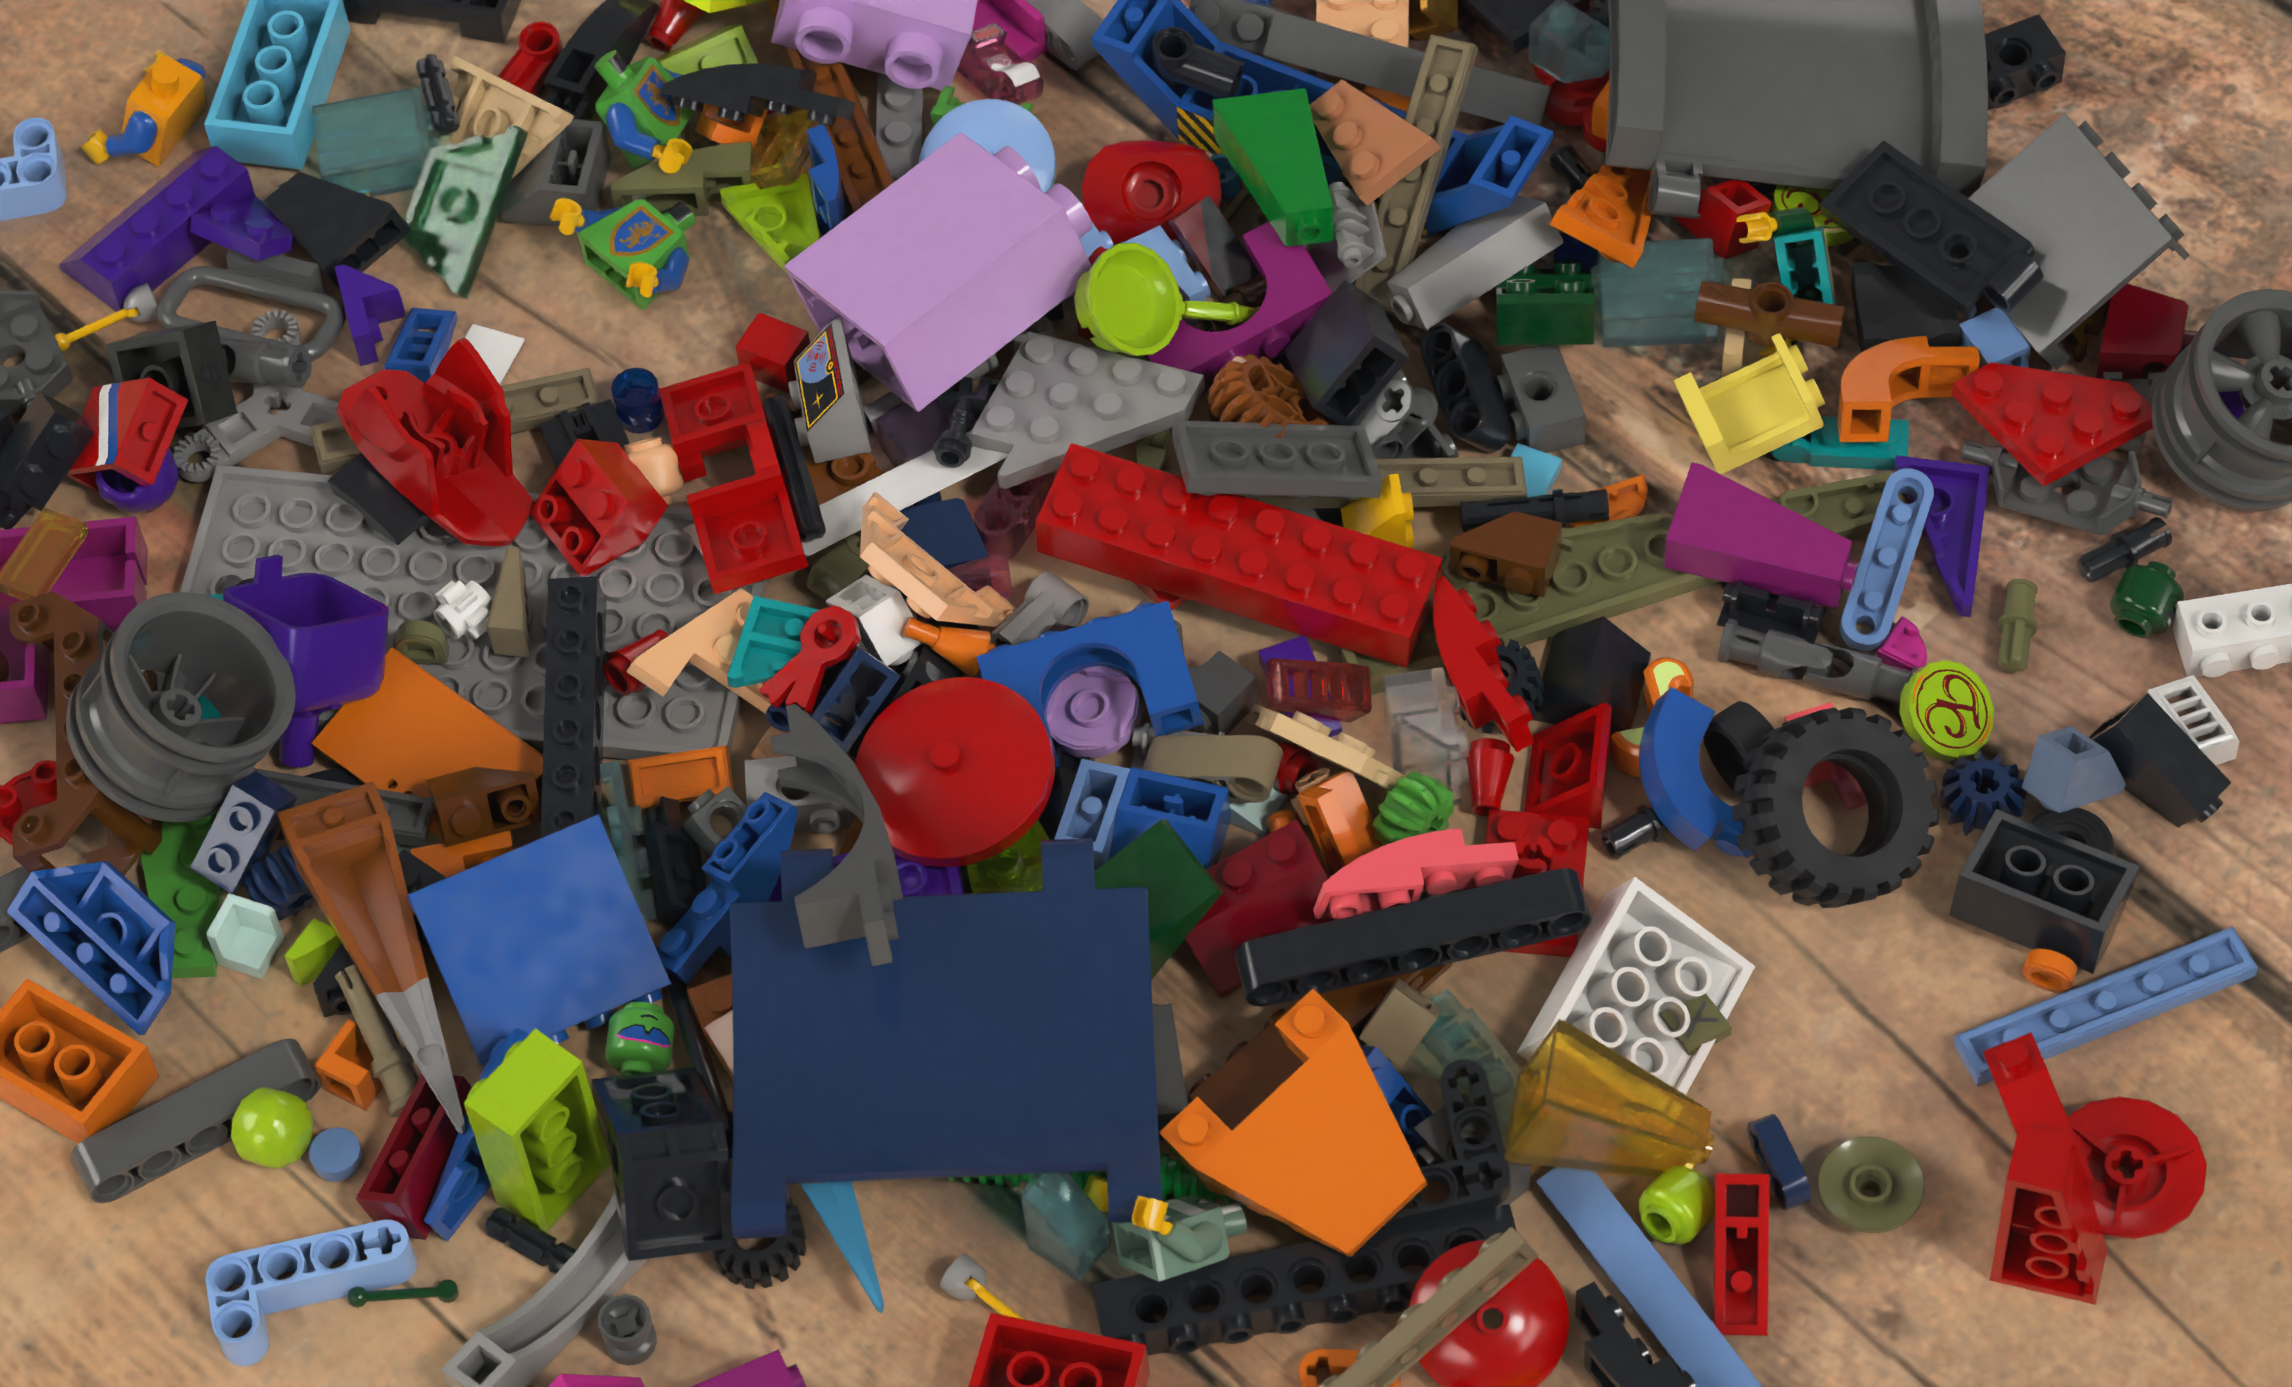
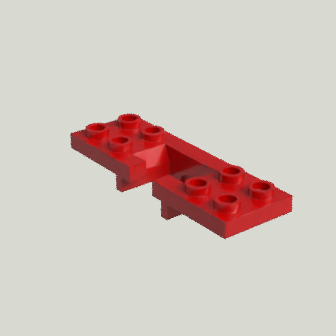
M750 362L660 388L659 392L672 437V445L678 458L684 482L707 476L703 458L745 445L749 446L750 456L756 472L755 475L686 495L714 595L809 567Z

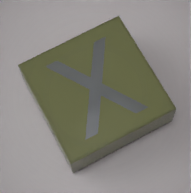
M1706 993L1693 1000L1681 1001L1688 1009L1690 1024L1687 1031L1677 1037L1688 1056L1694 1054L1702 1044L1715 1040L1714 1044L1731 1035L1732 1026ZM1668 1009L1660 1012L1661 1018L1670 1030L1676 1032L1679 1028L1678 1017Z

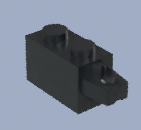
M39 391L0 450V527L3 529H12L31 507L39 511L43 510L94 434L77 411Z

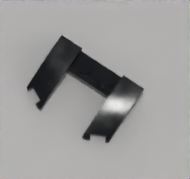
M343 0L348 21L376 24L381 12L460 23L461 37L504 43L521 0Z

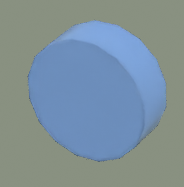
M335 1127L324 1130L311 1142L309 1149L310 1161L319 1177L335 1182L346 1180L361 1167L363 1152L360 1142L353 1132L345 1128Z

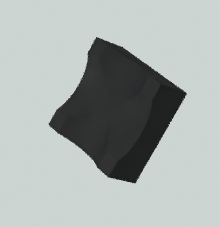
M1872 262L1853 263L1851 292L1860 352L1890 340L1927 336L1929 347H1959L1960 326L1956 310L1952 305L1896 266L1879 265Z

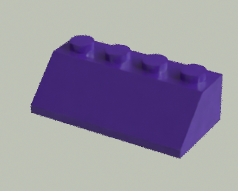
M217 146L193 152L59 264L60 269L116 312L123 309L124 300L130 291L144 283H148L153 292L212 242L190 233L191 215L209 210L214 204L231 203L249 196H255L248 169Z

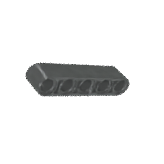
M282 1039L84 1139L72 1150L70 1155L71 1161L91 1199L96 1203H109L232 1141L233 1116L242 1099L254 1090L262 1087L281 1090L294 1094L307 1102L318 1093L321 1081L300 1044L294 1039Z

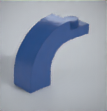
M1671 687L1656 701L1647 719L1640 741V774L1649 803L1663 825L1677 839L1694 851L1712 838L1715 840L1716 846L1723 852L1732 856L1748 858L1752 855L1750 848L1741 850L1736 837L1744 834L1741 821H1733L1732 806L1720 800L1709 789L1700 770L1699 749L1701 741L1716 711Z

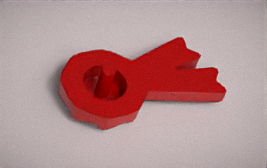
M836 605L818 610L811 615L800 633L802 650L760 688L759 692L765 698H769V701L775 708L779 707L786 699L785 704L787 706L796 704L811 714L826 667H831L842 660H849L856 645L861 641L857 619L852 613Z

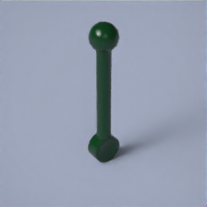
M446 1279L441 1281L437 1287L366 1291L362 1287H354L349 1291L347 1298L352 1306L359 1308L370 1301L438 1297L442 1302L450 1303L456 1300L459 1292L457 1284L452 1280Z

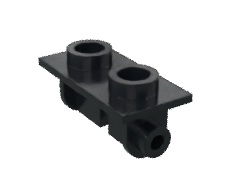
M1738 580L1736 585L1727 582L1722 596L1724 605L1717 625L1725 627L1729 618L1737 620L1738 626L1765 633L1773 629L1805 639L1808 643L1815 644L1826 609L1815 606L1814 600L1806 602L1783 595L1775 596L1768 591L1743 585V581Z

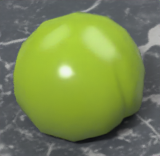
M267 1087L254 1090L242 1099L232 1119L231 1138L238 1155L244 1160L267 1168H284L300 1160L312 1141L314 1127L312 1112L307 1107V1103L294 1094Z

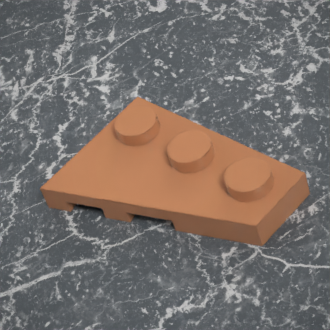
M1340 80L1310 104L1315 126L1355 193L1367 206L1442 148L1432 137L1344 80Z

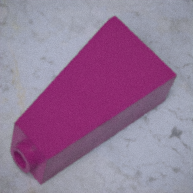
M1691 462L1666 537L1664 568L1735 585L1739 580L1743 581V585L1807 602L1814 600L1815 604L1837 609L1843 590L1851 592L1853 589L1858 563L1850 561L1851 540L1701 464Z

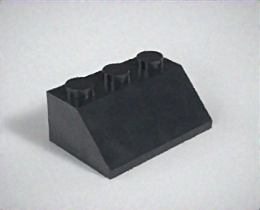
M1996 809L1959 873L1949 916L2030 949H2048L2061 953L2070 958L2077 968L2094 974L2112 940L2140 866Z

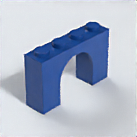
M1169 601L1158 604L1145 603L1127 613L1110 618L1097 617L1079 627L1061 632L1049 631L1041 634L1037 639L1017 645L997 646L989 653L976 656L982 679L997 682L1017 692L1038 713L1052 742L1055 768L1060 767L1047 720L1048 703L1054 690L1064 679L1085 668L1106 666L1120 670L1132 677L1143 692L1156 737L1204 725Z

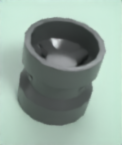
M629 1294L617 1295L607 1300L600 1308L597 1319L605 1350L609 1357L618 1364L628 1366L640 1364L647 1360L654 1352L657 1344L656 1331L648 1306L639 1297Z

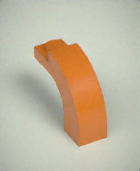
M1927 336L1890 340L1861 352L1847 365L1841 378L1837 417L1839 442H1888L1891 410L1895 405L1916 398H1954L1951 395L1953 382L1979 369L1980 356L1978 348L1929 347Z

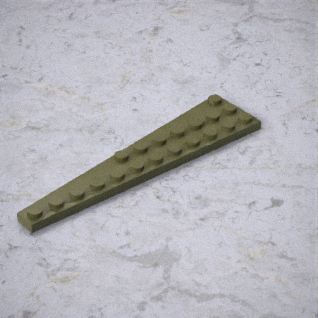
M1891 473L1825 483L1819 487L1785 490L1781 497L1771 498L1770 500L1851 540L1869 534L1885 484ZM1898 495L1900 501L1907 504L1903 495ZM1660 512L1562 529V551L1545 597L1533 594H1517L1505 587L1485 582L1475 583L1467 581L1458 575L1450 574V549L1444 550V556H1439L1442 558L1441 576L1445 575L1456 591L1462 587L1467 591L1477 609L1476 618L1479 622L1487 619L1496 630L1499 638L1503 639L1505 647H1507L1510 639L1518 641L1519 646L1522 647L1555 636L1561 631L1602 616L1608 619L1722 582L1664 568L1666 537L1673 516L1661 518ZM1433 608L1408 668L1336 646L1359 699L1446 671L1436 640Z

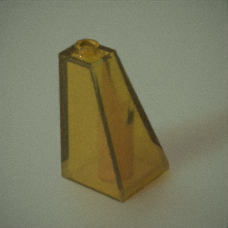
M1558 1019L1518 1074L1504 1159L1516 1163L1658 1177L1665 1169L1672 1166H1684L1694 1169L1698 1163L1704 1164L1708 1160L1713 1149L1714 1135L1709 1133L1712 1111L1570 1023Z

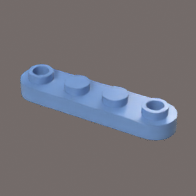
M1910 468L1898 470L1888 478L1858 565L1853 589L1849 593L1839 624V631L1843 641L1857 651L1867 652L1879 648L1889 634L1934 496V489L1930 479L1918 470ZM1902 493L1910 494L1915 502L1905 504L1900 501L1898 495ZM1866 623L1872 628V632L1862 634L1858 632L1855 625Z

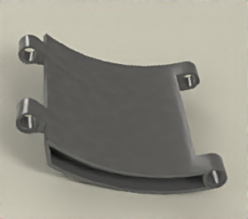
M1608 0L1610 81L1605 166L1651 171L1648 203L1650 214L1699 219L1700 214L1696 213L1700 201V180L1702 176L1833 191L1883 140L1967 198L1980 188L1986 169L1988 140L1987 54L1981 0Z

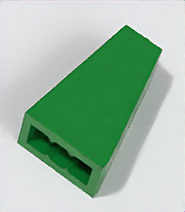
M1306 88L1213 100L1215 140L1285 246L1333 241V206Z

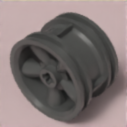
M2276 289L2254 290L2237 295L2222 304L2200 328L2191 344L2167 368L2160 378L2153 395L2152 425L2156 441L2165 460L2179 478L2190 488L2222 506L2243 511H2268L2292 503V445L2269 440L2273 419L2281 421L2289 419L2292 424V292ZM2228 357L2246 359L2248 361L2243 366L2240 363ZM2242 391V401L2246 410L2238 419L2228 410L2218 392Z
M172 592L154 596L143 601L128 613L108 641L103 654L92 663L74 688L66 712V730L70 747L75 759L89 780L118 805L154 820L165 822L199 820L220 810L232 784L250 775L255 764L262 760L282 736L292 719L295 708L294 679L288 661L277 648L272 636L256 620L237 607L220 599L198 593ZM141 670H153L169 674L168 690L152 692ZM203 694L217 709L222 718L202 720L201 705L197 699Z

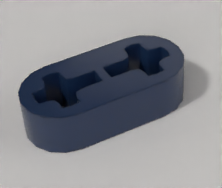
M1771 1114L1748 1122L1747 1130L1752 1149L1764 1174H1770L1769 1185L1781 1208L1789 1210L1809 1203L1811 1201V1191L1807 1176L1778 1117L1775 1114Z

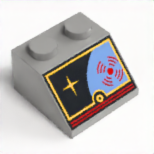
M842 319L833 320L794 360L797 380L788 382L794 410L802 409L803 417L795 418L801 447L810 445L815 464L871 451L858 377Z

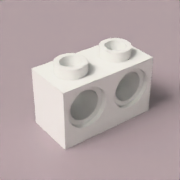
M864 575L826 600L829 607L834 605L840 606L853 614L858 621L861 641L856 647L862 648L886 666H895L907 661L912 656L914 648L922 644L919 641L902 635L907 619L914 617L900 591L886 586L868 575Z

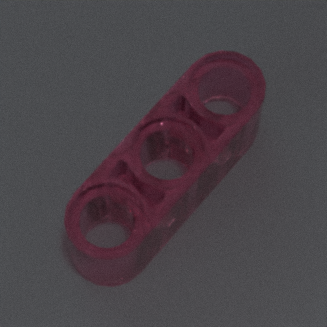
M1058 470L1007 489L999 487L998 478L996 479L974 514L975 526L987 550L989 561L1004 562L1012 559L1020 551L1036 527V519Z

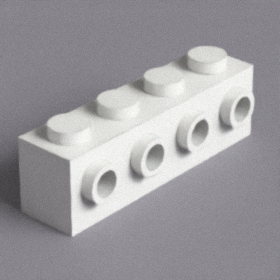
M2292 584L2177 602L2172 630L2187 677L2194 675L2195 677L2206 676L2212 678L2222 676L2231 671L2250 668L2264 670L2277 664L2292 662Z

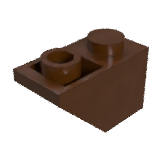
M1514 511L1458 535L1452 539L1450 544V574L1458 575L1470 582H1485L1505 587L1517 594H1533L1545 597L1562 551V523Z
M473 767L426 780L436 824L446 847L541 822L542 809L535 777L532 772Z

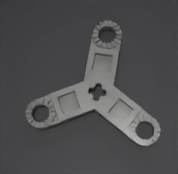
M274 309L273 313L266 311V315L258 316V321L255 320L251 329L253 335L265 337L272 329L284 328L288 330L286 332L287 336L283 335V340L278 338V341L302 345L301 332L296 318L291 313L287 314L285 310L279 312V310ZM271 381L266 385L253 384V396L236 405L237 414L207 423L204 429L193 433L190 437L187 435L184 441L180 440L178 442V447L175 446L174 448L175 453H173V456L178 466L179 474L191 482L210 480L214 476L217 465L233 466L281 436L314 447L310 426L340 420L337 414L339 402L304 391L303 387H289L286 382ZM283 403L287 404V411L279 410L275 415L271 413V407L279 408ZM206 451L210 453V458L206 459V463L203 461L202 465H199V463H196V466L193 463L189 465L187 461L196 452Z

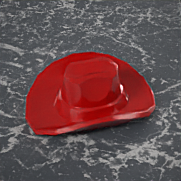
M1122 141L1104 146L1088 163L1081 185L1086 212L1099 232L1105 230L1114 245L1121 244L1157 226L1162 227L1171 241L1177 239L1180 242L1168 222L1207 195L1211 196L1218 208L1222 198L1219 168L1207 153L1188 144L1165 141Z

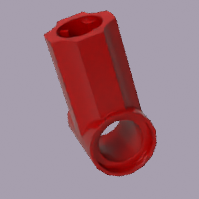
M543 21L529 24L521 31L519 35L520 48L497 76L535 96L544 85L548 73L563 50L556 27Z

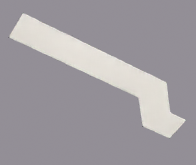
M969 431L965 435L971 440V431ZM972 446L970 458L960 467L949 468L941 465L937 461L934 451L931 450L819 505L826 532L822 538H814L811 542L801 539L805 555L810 556L860 531L862 507L874 492H877L900 511L1007 458L1008 454ZM693 523L683 528V530L691 536V541L702 554L695 524Z

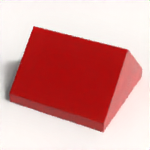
M1606 702L1601 703L1533 734L1534 743L1531 748L1524 812L1590 818V828L1602 829L1610 754L1612 706Z

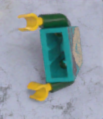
M1791 208L1768 214L1760 212L1737 217L1736 222L1745 221L1748 227L1747 237L1739 239L1741 243L1767 241L1771 236H1774L1781 284L1790 289L1793 297L1835 304V290L1825 227H1815L1811 212L1804 208ZM1787 338L1785 340L1788 348L1801 342ZM1775 345L1765 346L1763 351L1758 353V356L1768 357L1776 352Z

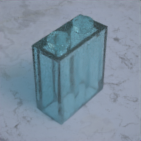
M421 86L312 106L322 180L365 195L368 193L371 197L438 185L436 166L444 165L439 138H431V131L436 130L433 129L430 118L432 112L428 111L427 105L424 102Z
M1712 238L1645 241L1642 255L1634 268L1623 263L1611 262L1598 251L1597 273L1603 347L1717 343L1718 326L1694 322L1701 281L1724 284L1723 258L1714 257Z

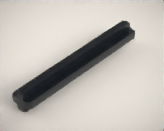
M776 394L773 398L766 397L762 406L801 539L811 542L814 538H822L826 528L800 445L791 409L786 396L782 394Z

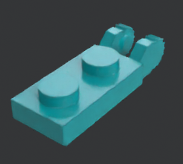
M1821 416L1824 427L1771 451L1772 457H1775V460L1790 461L1791 463H1810L1809 466L1894 470L1896 455L1908 457L1909 420L1890 419L1888 442H1839L1837 417Z

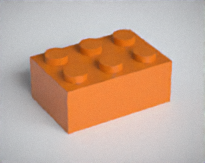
M28 978L25 979L0 1009V1099L78 1144L84 1139L125 1119L159 1078L146 1045Z

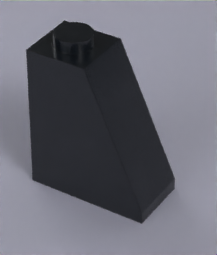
M297 172L288 181L280 184L263 201L292 232L294 239L319 264V267L339 289L335 266L344 264L364 272L412 231L390 203L302 172Z
M2148 693L2106 719L2089 736L2090 739L2110 752L2126 783L2124 790L2175 826L2180 827L2194 818L2202 823L2223 804V801L2218 796L2231 784V781Z

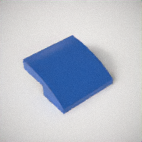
M820 124L806 130L812 162V168L808 169L817 224L824 236L846 219V211L835 149L824 124Z

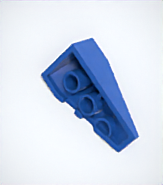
M515 1028L508 1038L500 1040L492 1049L489 1062L483 1068L479 1080L488 1078L503 1062L508 1049L514 1043L523 1041L530 1033ZM467 1112L464 1117L466 1128L464 1135L459 1132L457 1134L424 1219L447 1242L491 1187Z

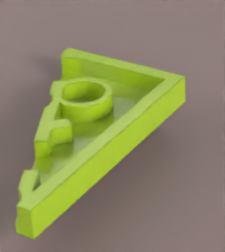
M807 173L719 189L722 206L787 275L788 273L784 265L820 239Z

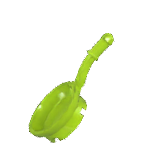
M1138 243L1116 244L1102 253L1095 263L1091 264L1093 266H1091L1089 271L1083 272L1077 281L1074 298L1077 318L1082 329L1089 327L1091 333L1095 336L1090 339L1098 347L1109 352H1123L1131 356L1152 355L1167 346L1176 333L1179 321L1182 318L1224 321L1228 325H1242L1260 309V307L1242 306L1236 302L1226 304L1208 301H1183L1182 294L1179 293L1178 283L1169 265L1154 250Z

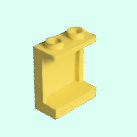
M1781 333L1771 337L1776 347L1774 354L1706 386L1699 388L1691 372L1673 380L1712 464L1719 474L1726 473L1824 427L1817 409L1825 405L1822 394L1814 378L1804 381L1801 374L1807 372L1808 368L1797 345L1788 348Z

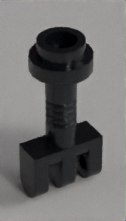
M963 377L960 382L959 391H953V385L938 397L939 409L951 410L947 431L939 433L935 437L933 445L934 454L941 465L956 468L960 467L970 458L972 443L965 435L970 412L982 413L991 396V379H981L978 392H972L973 379Z

